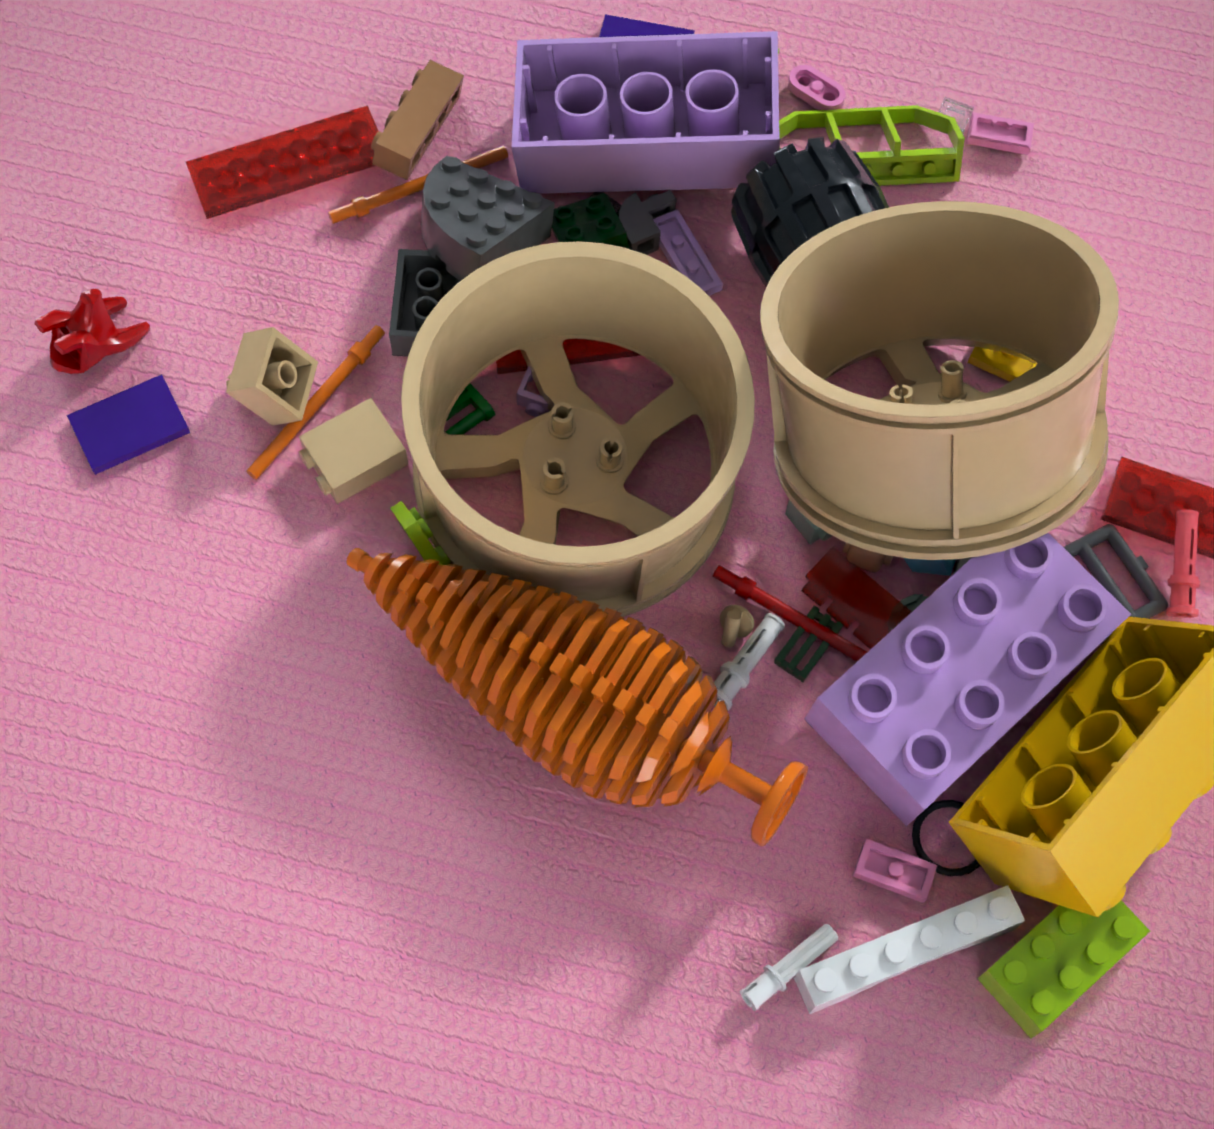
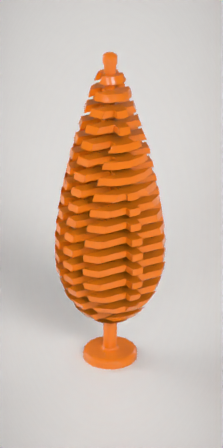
M354 548L348 554L347 565L357 572L361 571L364 573L363 581L368 590L370 589L373 595L376 594V602L386 614L391 613L392 621L401 631L406 630V637L416 648H421L423 657L431 666H436V670L447 683H453V688L464 699H469L470 705L481 716H486L487 722L497 731L505 732L515 746L522 747L523 752L534 762H541L545 770L554 776L561 775L565 783L574 788L582 786L583 792L593 798H602L604 793H606L607 799L610 800L609 802L626 804L629 798H632V805H635L634 808L653 806L656 800L662 798L661 804H665L663 807L678 805L685 801L693 787L699 785L697 793L700 792V796L720 782L760 805L751 828V839L761 847L771 840L790 811L804 783L808 766L801 762L793 761L784 768L774 784L770 785L732 763L731 736L718 748V744L728 729L730 720L724 700L718 701L711 713V709L717 701L718 691L710 675H705L702 680L701 665L691 656H688L686 659L684 647L675 640L670 639L668 644H666V638L663 637L664 634L653 628H649L646 632V627L642 626V622L629 616L625 621L624 617L621 616L622 613L606 607L603 612L602 609L598 608L599 604L583 600L580 604V601L576 600L577 596L561 591L558 596L557 593H554L555 589L540 585L535 589V587L531 586V582L514 579V581L508 580L510 576L499 573L487 575L485 574L486 570L480 569L463 570L462 565L456 564L439 565L440 561L432 559L421 562L420 560H415L417 556L407 554L398 558H390L393 553H380L372 558L369 556V553L360 548Z

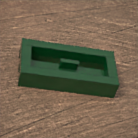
M814 605L807 616L839 634L843 624L839 621L835 623L831 620L832 617L827 613L823 615L819 612L820 609ZM799 626L775 658L774 664L801 682H804L830 644L823 641L803 670L800 671L796 667L816 641L817 636L811 633L790 663L785 660L805 632V629Z

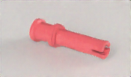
M1195 510L1176 511L1173 575H1170L1167 585L1171 587L1170 607L1166 608V615L1171 617L1195 618L1199 616V610L1195 608L1196 588L1200 587L1199 577L1196 576L1199 512Z

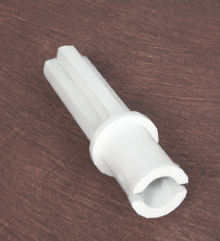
M824 924L773 967L766 965L764 972L740 990V995L744 1002L752 1010L756 1011L779 990L784 992L787 989L786 983L800 969L805 968L838 941L837 933L829 924Z

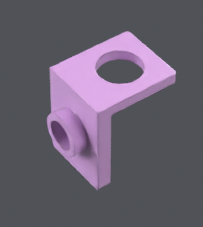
M528 366L516 393L517 405L526 407L525 412L528 415L537 417L549 412L548 404L543 396L526 391L528 382L533 381L532 371Z

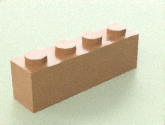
M429 60L424 70L418 69L412 82V88L410 91L406 89L400 98L399 108L397 111L392 110L389 113L384 131H378L374 136L371 144V149L374 150L373 165L408 180L460 98L464 75L432 60Z

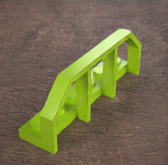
M918 105L794 111L779 120V139L797 128L825 127L831 144L837 138L842 140L837 126L880 124L891 151L856 152L879 186L960 181L965 138L954 117ZM914 122L946 133L953 147L901 150V140L894 123Z

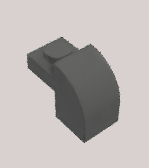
M671 190L662 194L651 195L643 202L634 193L623 202L619 211V219L627 233L630 250L646 255L659 250L661 231L653 219L676 209V198Z

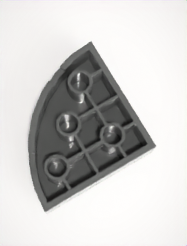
M446 156L433 167L426 177L423 188L420 224L422 239L431 256L435 260L440 259L446 264V271L461 281L473 271L497 258L518 250L540 245L551 237L555 202L543 198L539 193L522 189L511 181L502 180L490 175L483 169L467 165L456 157Z

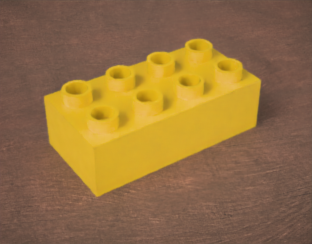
M1129 616L1110 634L948 823L994 884L1002 887L1008 885L1012 890L1095 917H1099L1102 912L1113 908L1122 900L1126 892V883L1150 854L1159 851L1168 843L1172 835L1171 827L1192 801L1206 794L1214 786V625Z

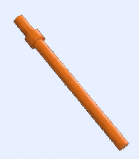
M501 146L461 162L474 168H482L508 158V152L505 146ZM428 174L366 198L362 195L351 199L350 204L329 211V218L332 224L353 216L360 218L370 214L371 209L423 190Z
M375 325L361 342L356 341L347 351L348 356L307 401L302 421L288 423L246 470L249 476L257 480L357 365L365 363L371 356L370 351L385 335V331L380 326Z

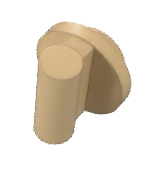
M729 605L720 614V623L724 629L721 643L726 647H733L737 637L748 636L754 628L753 616L746 608L740 605Z

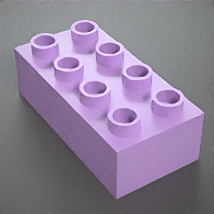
M778 31L517 40L511 148L519 185L522 189L539 194L737 188L740 183H748L746 179L747 173L760 161L763 160L770 166L776 163L774 152L779 150L780 140Z
M1049 533L1002 552L972 557L816 699L804 720L907 826L1120 626L1131 613Z

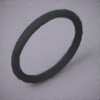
M940 800L929 805L917 816L913 824L912 840L915 851L920 859L936 864L926 855L920 842V829L924 819L930 813L940 808L952 807L960 809L964 805L963 802ZM976 859L968 866L955 869L945 868L936 864V872L946 876H963L979 868L980 864Z

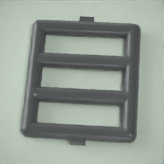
M1107 524L1063 547L1073 557L1080 556L1094 578L1131 613L1130 617L1150 619L1168 608L1167 600L1146 572L1149 566L1142 556L1136 557L1114 525ZM1107 540L1150 603L1134 610L1091 548Z

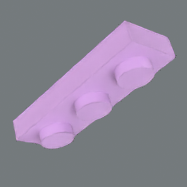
M674 210L653 219L661 231L659 246L671 267L693 281L708 296L722 291V281L679 210Z

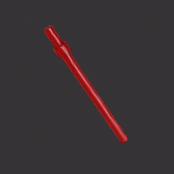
M718 565L712 577L736 590L734 594L746 601L751 599L793 625L805 629V632L814 634L822 642H828L829 646L857 662L867 653V651L758 588L756 586L757 582L747 576L741 578L721 565Z

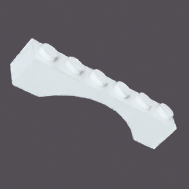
M1007 885L802 968L798 971L794 980L809 1014H812L915 967L1014 931L1025 921V918Z

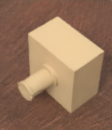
M274 327L243 333L232 373L227 377L230 380L226 381V393L272 426L302 421L318 361Z

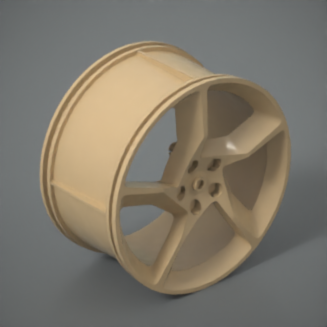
M965 201L921 202L872 211L838 223L803 243L781 263L771 277L764 291L760 311L773 417L774 462L780 484L789 500L813 524L846 543L868 551L908 559L953 560L1002 552L1039 538L1068 520L1088 501L1097 488L1104 473L1108 457L1109 436L1105 404L1109 350L1112 346L1118 321L1119 296L1114 277L1103 258L1078 235L1046 218L1005 206ZM924 346H977L1014 355L1037 365L1001 388L985 393L963 382L964 366L959 361L949 360L944 362L940 367L941 373H939ZM869 357H877L881 360L897 385L890 389L889 395L881 399H874L842 389L827 382L826 379L856 362Z
M576 241L537 245L504 255L473 271L457 283L427 316L415 337L403 374L401 393L402 420L406 441L413 459V486L419 514L433 533V536L430 537L433 546L436 548L440 545L449 558L450 564L462 565L463 570L480 569L486 570L485 574L491 575V573L510 576L508 580L514 581V579L531 582V586L535 587V589L538 585L555 589L554 593H557L558 596L561 591L577 596L576 600H579L580 604L583 600L599 604L598 608L602 609L603 612L607 607L622 613V617L639 612L660 602L691 579L716 547L731 511L735 479L743 465L751 440L755 409L753 378L744 348L730 321L718 305L684 274L646 254L609 244ZM573 338L590 339L627 348L661 367L673 378L674 382L672 386L637 412L628 422L623 425L617 424L601 407L577 387L563 348V342L566 339ZM520 349L527 366L532 371V377L540 395L543 396L548 404L549 412L528 420L500 435L447 434L444 426L448 415L468 384L493 362ZM691 415H698L704 424L709 441L711 455L710 484L693 504L674 518L646 501L628 493L624 489V483L655 439ZM520 469L524 508V523L520 534L516 535L481 516L460 498L445 479L493 477ZM560 509H572L621 524L638 537L598 546L556 545Z

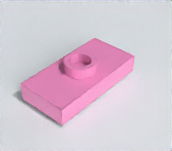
M972 112L966 144L1028 155L1031 149L1034 123Z

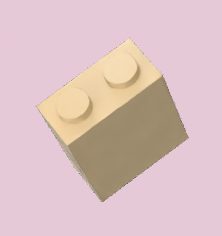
M372 398L299 436L302 450L298 453L308 470L311 468L315 469L319 475L315 478L319 488L325 496L331 494L337 504L408 465L405 447Z

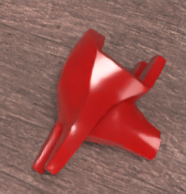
M89 289L81 292L80 299L74 310L64 311L55 309L36 318L34 322L40 332L52 331L50 364L58 372L68 374L84 373L105 356L123 352L134 346L150 331V325L147 322H143L127 328L116 329L110 315L125 308L127 300L124 297L102 298L99 289Z

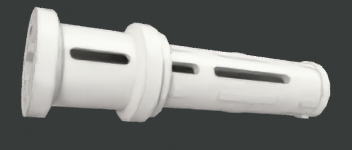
M767 613L732 662L728 661L720 667L721 673L714 681L718 691L717 701L714 706H716L718 701L724 700L727 711H729L733 705L731 702L741 688L747 687L750 682V672L766 653L779 633L785 628L784 622L772 613Z

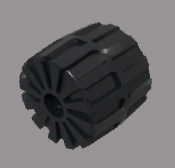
M824 137L808 138L805 150L798 152L793 143L774 152L776 163L770 166L765 161H760L747 173L746 179L748 183H740L732 198L731 216L747 255L765 287H767L771 277L781 263L812 237L853 217L889 208L878 183L856 151H852L845 141L837 138L829 147H825Z

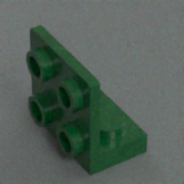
M607 194L591 196L587 199L554 209L552 231L558 242H594L629 249L627 233Z

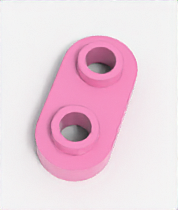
M809 65L796 66L790 72L788 88L792 94L817 110L841 109L843 107L846 95L842 85Z

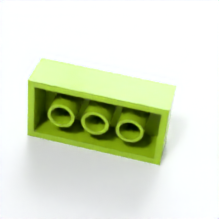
M1122 900L1113 908L1102 912L1099 917L1058 905L977 979L1030 1038H1033L1045 1030L1139 943L1150 930Z

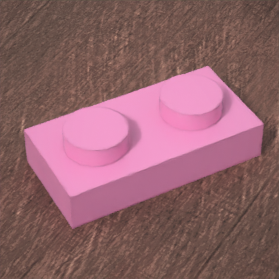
M865 839L853 877L924 903L927 900L937 865Z

